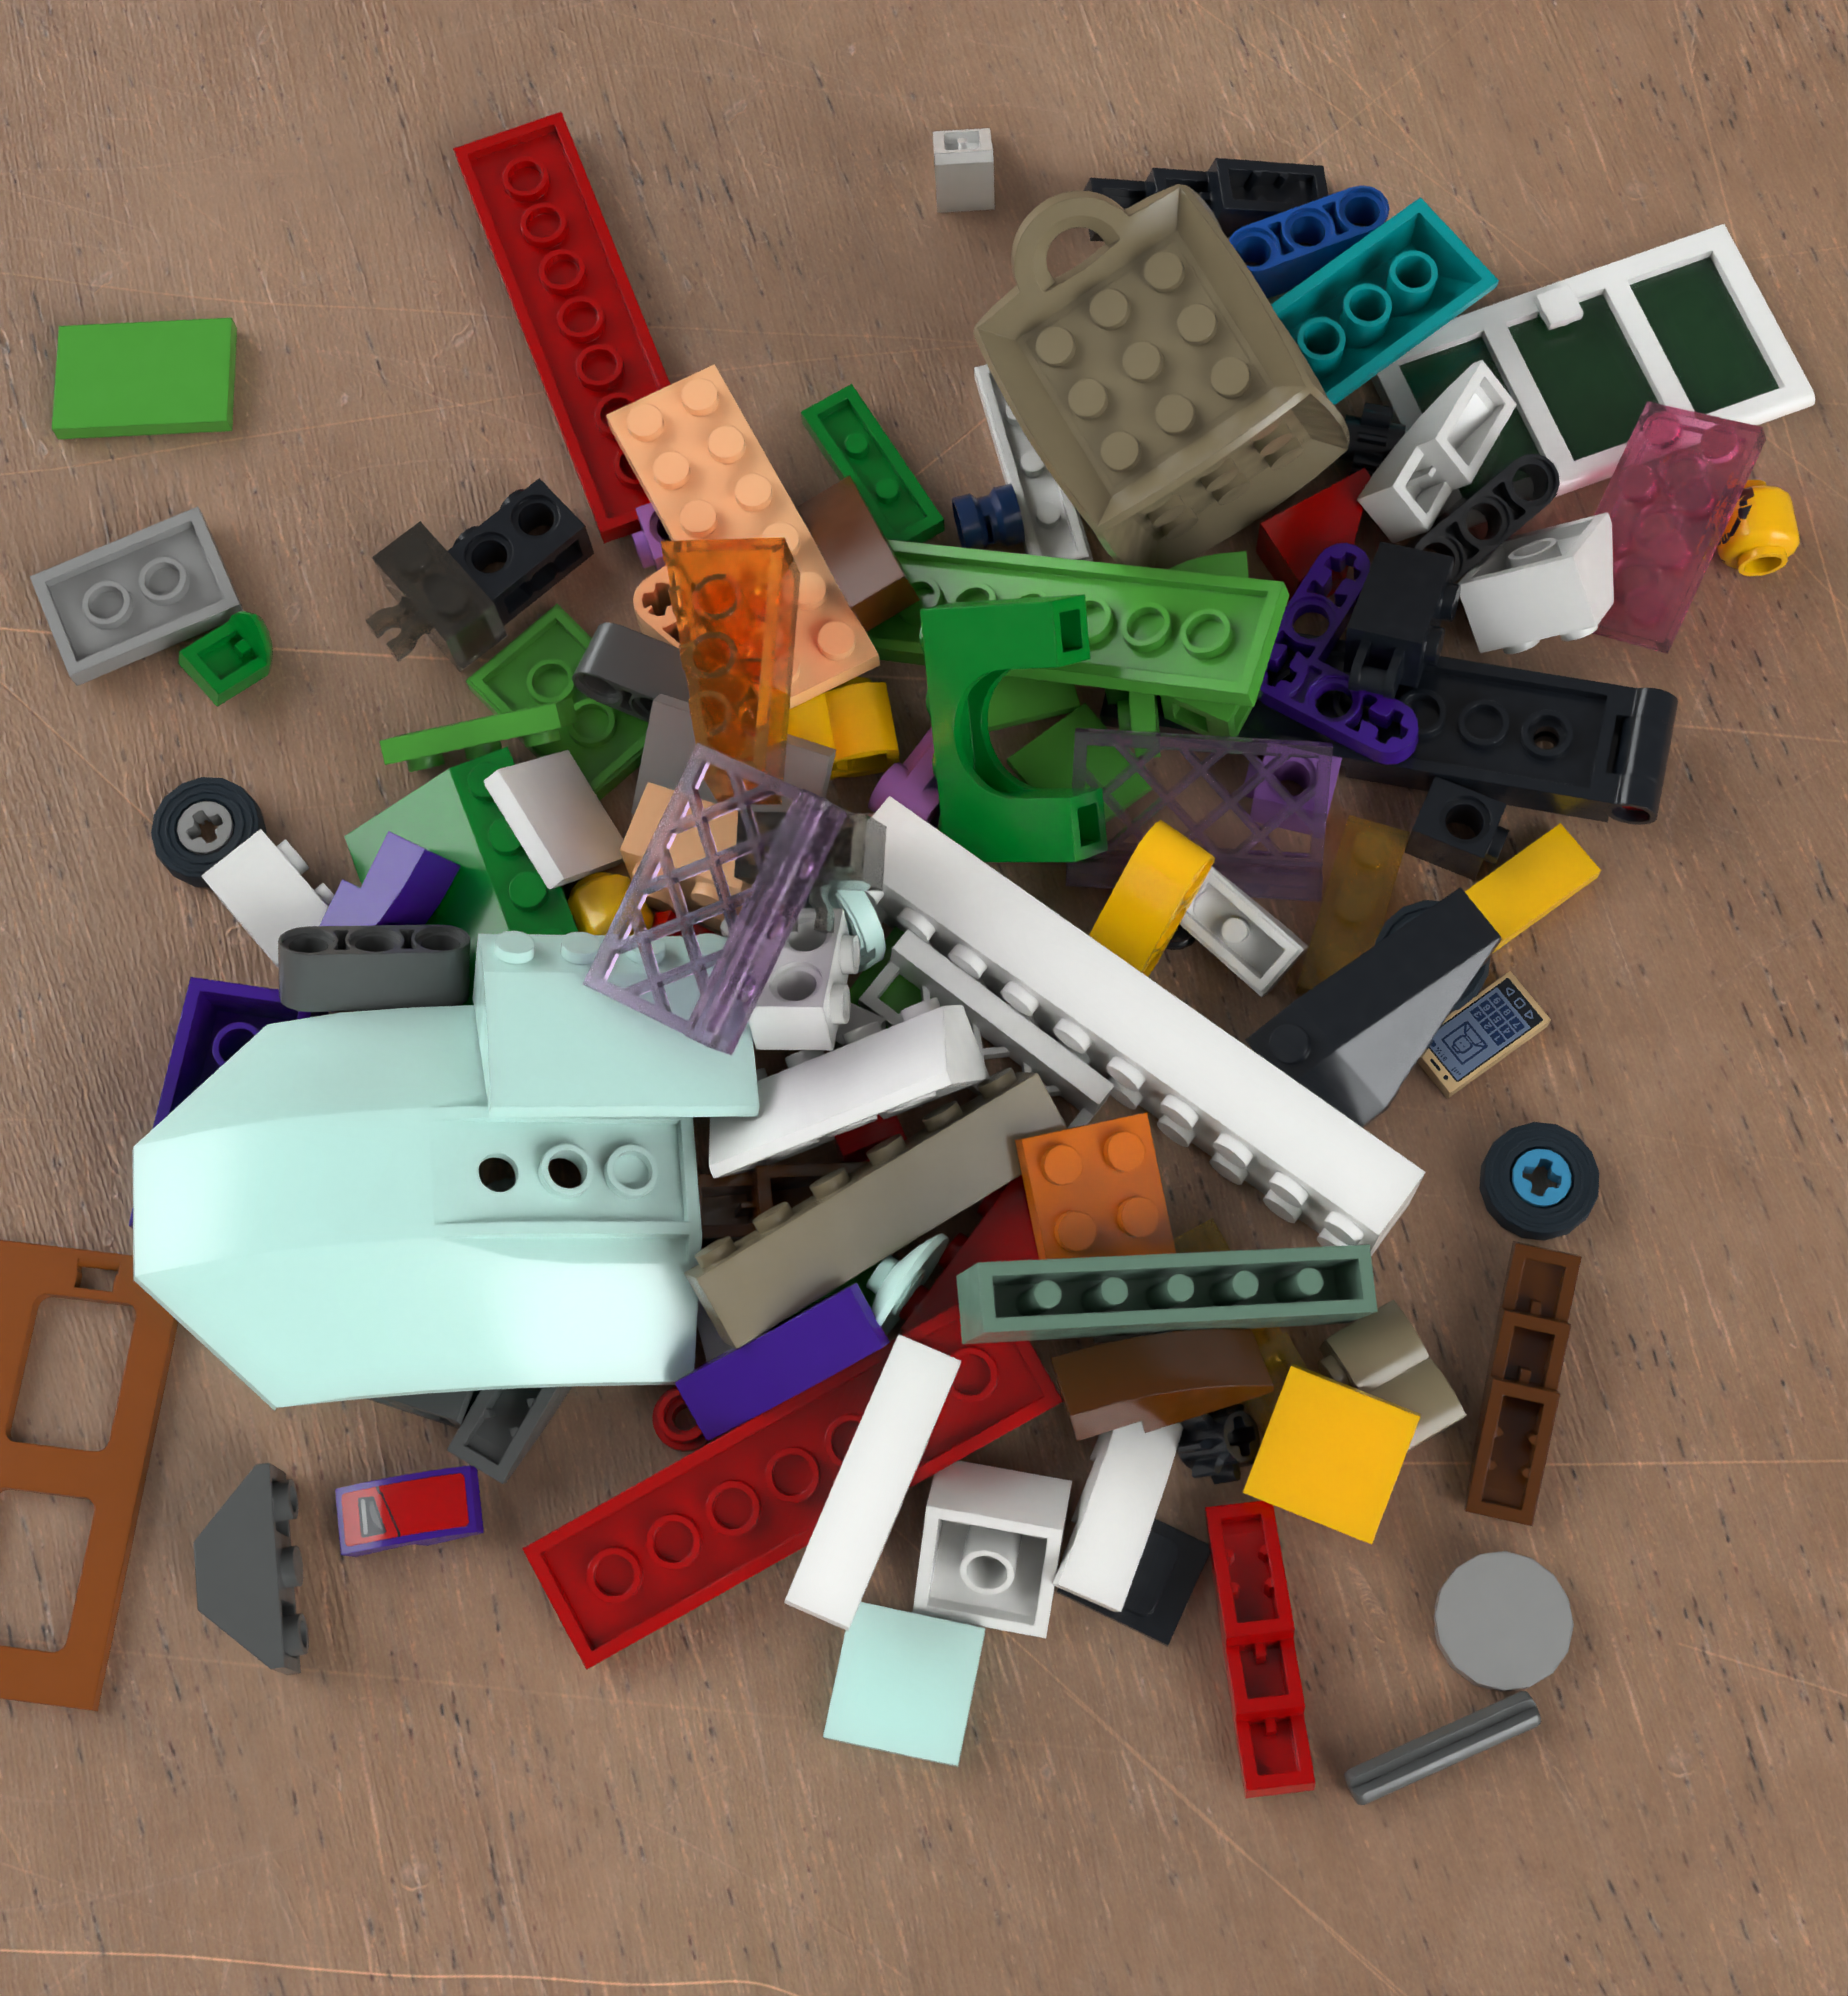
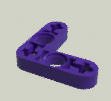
M1348 543L1334 544L1324 549L1317 557L1287 604L1266 671L1270 670L1276 673L1280 671L1288 659V646L1296 653L1289 667L1292 682L1281 680L1275 687L1270 686L1268 673L1265 671L1257 698L1266 706L1375 762L1385 765L1398 764L1407 760L1412 755L1418 743V719L1413 710L1395 698L1388 699L1384 698L1383 695L1362 690L1359 692L1349 690L1350 676L1325 663L1348 626L1370 570V560L1366 553L1358 546ZM1346 565L1351 566L1354 570V580L1345 578L1341 581L1334 593V604L1327 598L1332 589L1331 570L1341 572L1345 569ZM1312 612L1321 614L1329 622V627L1323 635L1307 639L1295 632L1293 628L1294 623L1301 615ZM1337 690L1344 692L1350 697L1352 701L1351 709L1341 717H1326L1315 706L1321 695L1328 691ZM1364 706L1370 707L1369 721L1381 728H1388L1393 721L1400 723V736L1403 739L1392 736L1386 744L1379 742L1378 728L1363 719L1359 731L1353 730L1360 722Z

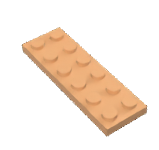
M715 364L606 415L609 428L769 719L880 666L878 652L865 629L849 607L813 537Z

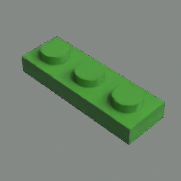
M570 698L406 733L380 740L379 742L385 765L406 761L408 771L413 772L445 764L443 753L463 748L466 759L469 760L502 749L501 740L522 736L525 747L561 740L559 728L577 723L578 721L573 699Z

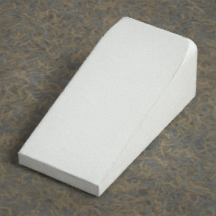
M1213 866L1180 922V925L1261 997L1268 994L1309 948L1290 929Z

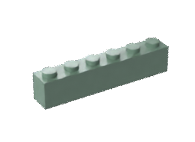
M1370 1244L977 1262L956 1276L962 1344L1160 1334L1216 1328L1255 1329L1347 1324L1378 1312Z

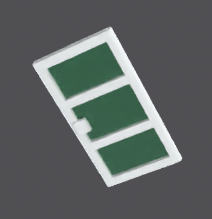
M1725 224L1458 316L1371 378L1383 405L1393 407L1391 422L1406 425L1405 433L1467 368L1480 360L1485 362L1517 404L1472 483L1452 490L1437 518L1498 467L1525 454H1539L1547 457L1554 463L1559 473L1560 485L1555 496L1558 497L1815 404L1814 391ZM1517 470L1513 478V488L1517 495L1529 501L1534 492L1533 482L1525 472ZM1471 509L1467 514V528L1487 522L1485 516L1477 510Z

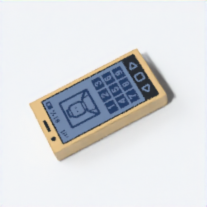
M1509 971L1481 991L1461 1009L1449 1014L1433 1037L1434 1041L1424 1056L1418 1059L1417 1063L1448 1099L1545 1029L1551 1019L1513 973Z

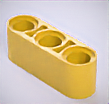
M1159 820L1150 828L1136 847L1089 936L1149 977L1208 875L1215 857L1164 821Z

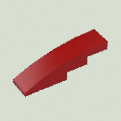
M1261 1500L1205 1507L1216 1603L1245 1799L1313 1791L1316 1781L1304 1718L1305 1701L1294 1643L1295 1626L1274 1506Z

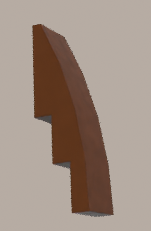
M1516 1241L1512 1243L1476 1432L1464 1506L1466 1512L1533 1526L1560 1399V1393L1557 1390L1571 1324L1568 1320L1582 1259L1579 1255Z

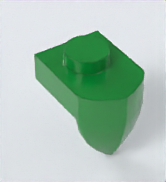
M239 611L233 614L228 622L179 651L178 664L218 707L269 675L273 659V646L269 630L259 615L247 611Z

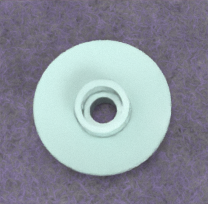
M941 1233L926 1240L907 1254L901 1261L891 1255L884 1258L867 1282L866 1287L877 1294L871 1309L876 1316L877 1323L882 1327L886 1336L900 1320L899 1314L916 1289L926 1283L943 1255L949 1242V1238Z

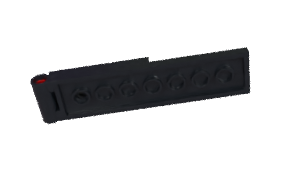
M1297 633L1301 637L1307 639L1319 637L1315 635ZM1338 640L1325 661L1326 664L1342 672L1344 669L1346 640ZM1288 646V659L1281 670L1277 673L1270 670L1266 671L1270 686L1275 687L1281 680L1292 682L1289 667L1296 653ZM1440 656L1436 666L1431 664L1425 665L1417 688L1399 684L1394 698L1406 704L1415 713L1418 719V743L1415 751L1407 760L1398 764L1385 765L1375 762L1266 706L1258 699L1232 747H1229L1165 719L1161 697L1158 695L1160 736L1264 754L1268 741H1273L1341 757L1340 767L1346 768L1347 778L1429 791L1435 776H1438L1509 806L1607 823L1609 817L1614 820L1635 825L1650 824L1657 820L1678 706V699L1673 694L1661 689L1633 688ZM1337 690L1328 691L1321 695L1315 706L1322 715L1337 718L1345 715L1351 709L1352 701L1344 692ZM1105 693L1100 713L1101 722L1107 727L1119 728L1118 704L1108 705ZM1364 706L1360 722L1353 730L1359 731L1363 719L1378 728L1379 742L1386 744L1392 736L1403 739L1400 736V723L1393 721L1388 728H1381L1369 721L1370 707ZM1540 741H1547L1552 743L1555 747L1551 749H1542L1538 747L1536 743Z

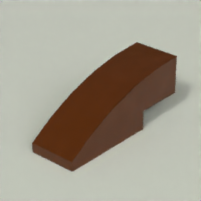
M850 475L798 506L837 585L866 632L920 600Z
M869 1161L757 1165L751 1173H738L714 1179L712 1174L698 1175L702 1225L701 1250L727 1236H730L735 1243L756 1230L752 1221L766 1210L783 1202H788L790 1207L793 1208L813 1196L809 1187L821 1177L840 1168H845L849 1174Z
M1216 1328L1138 1336L1091 1346L1051 1358L1056 1381L1076 1441L1140 1421L1144 1432L1147 1433L1274 1392V1385L1252 1329Z

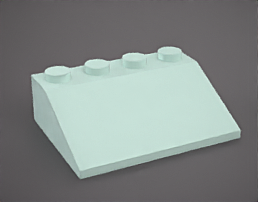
M506 931L501 934H478L473 1003L490 1118L758 1117L759 1096L753 1036L744 1007L748 992L747 974L737 938L722 937L712 933H704L697 936H658L645 932L636 933L631 936L592 935L586 932H571L566 935L526 934L520 931Z

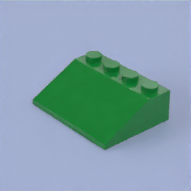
M508 746L447 769L344 836L361 885L388 831L461 865L444 898L425 925H451L461 928L470 936L469 997L462 1005H474L473 988L478 934H501L506 931H520L526 934L566 935L571 932H579L568 905V899L563 886L551 890L547 888L483 782L498 769L516 765Z

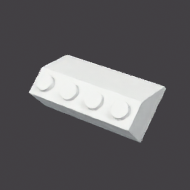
M938 998L925 1000L900 1011L904 1020L900 1024L882 1030L879 1021L855 1028L842 1035L845 1046L826 1054L820 1050L796 1052L785 1058L788 1069L769 1077L765 1068L757 1069L758 1117H710L709 1168L713 1179L753 1171L757 1165L775 1164L833 1141L836 1135L869 1124L878 1119L877 1114L883 1119L899 1115L990 1079L963 1005L940 1006Z

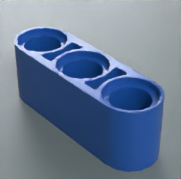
M1355 186L1243 226L1232 234L1229 241L1244 263L1253 262L1261 265L1247 267L1268 299L1292 290L1384 224L1388 219L1390 208L1387 198L1381 191L1370 186ZM1360 223L1366 225V227L1355 226L1353 224ZM1298 243H1310L1313 246L1306 247L1301 246Z

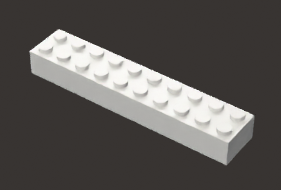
M891 796L885 800L842 853L844 867L847 868L864 890L876 911L880 924L884 922L892 929L896 926L903 932H906L907 929L912 931L1113 1083L1114 1087L1110 1095L1119 1103L1130 1109H1136L1138 1105L1143 1107L1159 1119L1157 1122L1158 1128L1171 1140L1184 1147H1188L1192 1142L1212 1157L1209 1161L1211 1166L1224 1178L1237 1185H1241L1245 1180L1266 1195L1263 1198V1202L1277 1216L1290 1223H1295L1299 1219L1318 1232L1317 1241L1322 1247L1370 1244L1372 1256L1409 1206L1426 1173L1424 1170Z

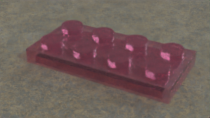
M1646 402L1594 514L1595 516L1608 512L1612 522L1614 603L1602 618L1597 630L1593 634L1669 653L1766 441L1763 427Z

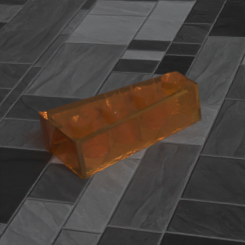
M785 537L660 541L663 560L667 566L671 587L669 588V594L679 633L680 645L678 646L690 696L688 703L701 775L719 805L782 804L801 574Z

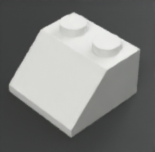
M1608 512L1509 537L1466 573L1458 583L1461 585L1460 598L1480 653L1503 648L1505 654H1515L1534 647L1540 642V639L1560 635L1563 641H1572L1583 638L1597 630L1598 624L1614 603L1612 522Z
M959 1460L935 1473L926 1505L913 1613L1046 1638L1055 1589L1052 1583L1058 1571L1072 1481Z

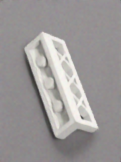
M909 929L893 946L889 963L859 998L858 1005L883 1017L888 1028L900 1024L904 1020L901 1013L895 1012L879 998L899 974L921 990L922 1001L929 1000L931 997L938 998L941 1006L963 1005L983 1060L1010 1057L1022 1066V1072L1038 1073L1042 1082L1047 1085L1045 1087L1050 1096H1061L1080 1111L1068 1128L1089 1124L1107 1101L1114 1087L1113 1083ZM981 1036L995 1047L983 1048ZM979 1083L967 1087L976 1095H981L977 1088Z

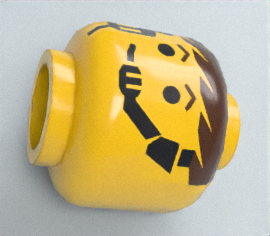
M1747 480L1734 485L1729 490V495L1721 499L1712 512L1711 518L1718 554L1725 565L1738 569L1739 573L1744 576H1762L1780 570L1787 564L1788 557L1795 552L1800 543L1793 502L1789 493L1779 487L1767 486L1766 482L1762 480Z

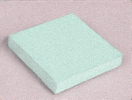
M860 1602L849 1630L845 1631L823 1738L959 1767L986 1631L985 1628Z

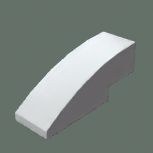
M1483 360L1477 361L1467 368L1416 420L1387 455L1357 498L1358 502L1392 543L1430 530L1452 490L1472 483L1517 405Z

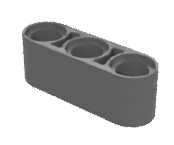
M604 622L599 624L572 677L573 684L587 697L646 722H649L652 702L659 694L748 722L759 701L746 676L615 623Z
M439 924L307 926L294 928L281 934L278 940L279 999L287 1008L305 1012L459 1006L466 1002L469 997L470 936L461 928Z

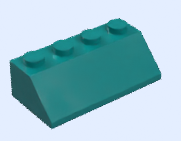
M1420 197L1273 302L1271 306L1303 353L1328 399L1333 405H1336L1498 286L1499 280Z

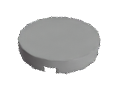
M1507 1551L1479 1554L1454 1569L1438 1591L1434 1607V1631L1437 1646L1450 1667L1475 1686L1498 1691L1527 1689L1553 1674L1568 1653L1574 1626L1569 1598L1554 1574L1530 1557Z

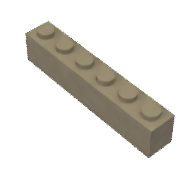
M1006 1068L991 1075L990 1079L982 1081L977 1085L981 1095L961 1107L957 1101H951L924 1116L922 1122L926 1128L906 1140L903 1139L901 1134H897L881 1141L866 1152L870 1160L868 1163L849 1174L845 1168L828 1173L809 1187L813 1193V1196L793 1208L790 1207L788 1202L780 1203L757 1216L752 1221L756 1230L735 1243L730 1236H727L699 1251L695 1255L699 1264L684 1274L722 1341L736 1349L1022 1175L1015 1140L1068 1129L1039 1074L1032 1072H1017L1015 1074L1012 1068Z

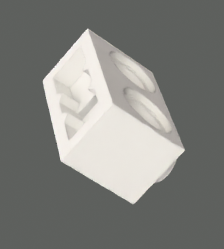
M843 908L766 909L744 1005L756 1049L834 1050L838 1025L847 1024L850 1016L851 1002L850 990L847 985L848 975L857 974L860 965L859 938L857 935H849Z

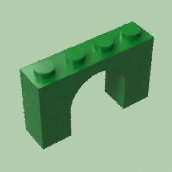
M1085 594L954 602L920 609L921 628L919 641L925 656L928 685L926 707L931 717L934 744L932 768L937 779L941 813L939 831L983 862H1078L1108 851L1103 788H1038L1018 780L998 759L988 730V710L991 697L998 683L1008 672L1013 669L1061 667L1091 659Z

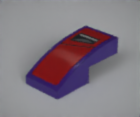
M474 1466L406 1474L335 1489L341 1556L359 1557L411 1544L429 1546L484 1533L478 1470Z

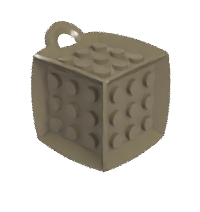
M1177 184L1157 192L1125 210L1114 200L1096 192H1064L1040 203L1024 219L1014 238L1011 252L1012 271L1017 285L975 325L973 335L994 380L1027 439L1062 491L1092 528L1103 548L1117 564L1170 569L1173 566L1191 560L1274 509L1313 480L1348 450L1350 434L1343 416L1328 399L1298 345L1273 310L1240 255L1223 233L1214 213L1193 189L1187 185ZM1081 227L1096 232L1103 239L1105 244L1081 264L1053 279L1047 267L1046 257L1050 244L1060 233L1071 228Z

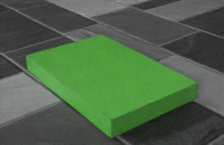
M212 318L59 326L52 431L58 439L232 431L237 327L233 319Z
M556 604L466 680L469 689L494 715L572 698L578 722L559 728L561 740L527 748L536 758L569 750L600 801L640 766L649 722L599 703L584 695L573 684V674L592 638ZM517 737L524 744L523 737Z

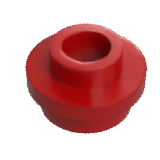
M675 1386L663 1393L655 1404L652 1416L653 1427L659 1439L669 1448L680 1452L695 1451L707 1445L711 1440L707 1441L698 1424L686 1431L676 1427L675 1418L681 1410L688 1408Z

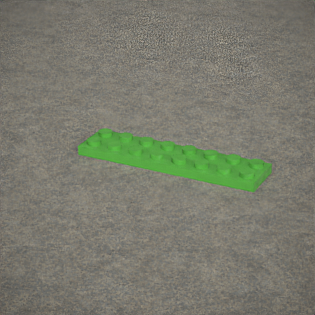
M887 540L920 600L866 633L879 654V660L925 666V656L919 641L921 628L920 609L954 602L1085 594L1091 659L1054 668L1013 669L1005 676L1254 707L1289 599V593L1283 581Z

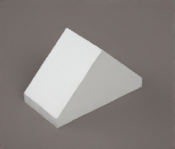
M990 128L934 131L933 145L937 213L994 210V159Z

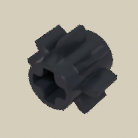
M1365 402L1362 417L1346 414L1345 422L1349 430L1350 442L1348 450L1337 460L1352 462L1350 475L1365 468L1372 477L1394 446L1404 436L1406 425L1391 423L1393 407Z
M1242 1403L1180 1422L1183 1430L1177 1451L1182 1462L1192 1469V1477L1194 1479L1211 1476L1214 1485L1238 1481L1241 1479L1240 1467L1252 1466L1254 1464L1255 1456L1260 1446V1435L1253 1418L1244 1412V1405Z

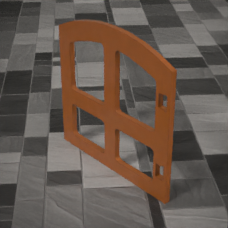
M0 1240V1493L5 1490H15L91 1500L94 1505L91 1529L66 1644L56 1652L0 1645V1699L98 1711L178 1327V1321L133 1280V1255ZM82 1267L118 1271L115 1275L112 1292L80 1288L83 1275ZM56 1297L131 1306L135 1309L136 1317L110 1439L107 1446L100 1451L15 1442L11 1437V1428L40 1303L46 1298Z

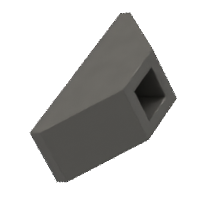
M263 1463L253 1467L193 1542L198 1611L270 1669L286 1675L301 1673L300 1655H305L308 1652L309 1636L304 1615L302 1613L296 1614L294 1587L302 1586L304 1572L301 1552L298 1546H291L289 1520L297 1519L298 1516L297 1490L292 1479L286 1480L285 1472L271 1463Z

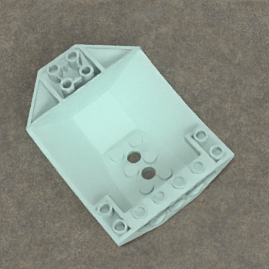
M474 1005L340 1012L267 1024L133 1147V1280L274 1411L280 1407L428 1393L540 1387L675 1385L674 1382L694 1370L698 1297L684 1274L699 1264L695 1255L701 1251L702 1225L693 1117L490 1118ZM493 1157L507 1161L515 1172L514 1186L504 1192L488 1189L479 1177V1166L482 1161ZM563 1158L573 1162L581 1175L580 1185L575 1188H563L557 1185L549 1175V1161Z

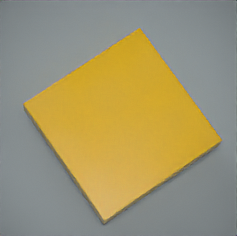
M1292 1363L1243 1493L1372 1545L1421 1414Z

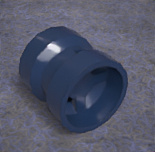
M1011 483L994 487L987 496L976 498L971 494H966L951 499L955 525L962 548L985 550L988 545L1001 543L1008 547L1025 542L1022 516Z

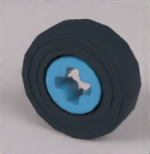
M1532 1122L1509 1129L1493 1142L1481 1165L1479 1189L1487 1211L1502 1228L1521 1238L1545 1241L1569 1234L1587 1219L1599 1194V1170L1592 1151L1576 1134L1557 1124ZM1537 1165L1538 1167H1546L1548 1179L1557 1184L1556 1188L1548 1187L1542 1196L1531 1193L1532 1182L1522 1178L1523 1173L1532 1174Z

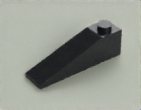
M1460 887L1297 998L1245 1040L1255 1053L1364 1128L1389 1108L1400 1091L1398 1089L1418 1059L1424 1056L1434 1041L1433 1037L1455 1004L1461 1001L1502 940V937Z

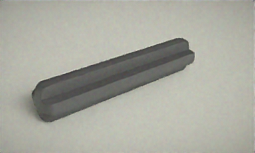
M1520 1691L1348 1769L1344 1774L1347 1787L1358 1805L1368 1804L1538 1727L1542 1722L1539 1710L1527 1691Z

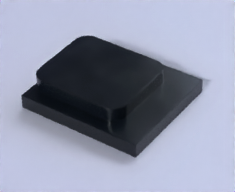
M1154 1519L1121 1612H1113L1061 1588H1058L1057 1593L1168 1647L1210 1554L1209 1544Z

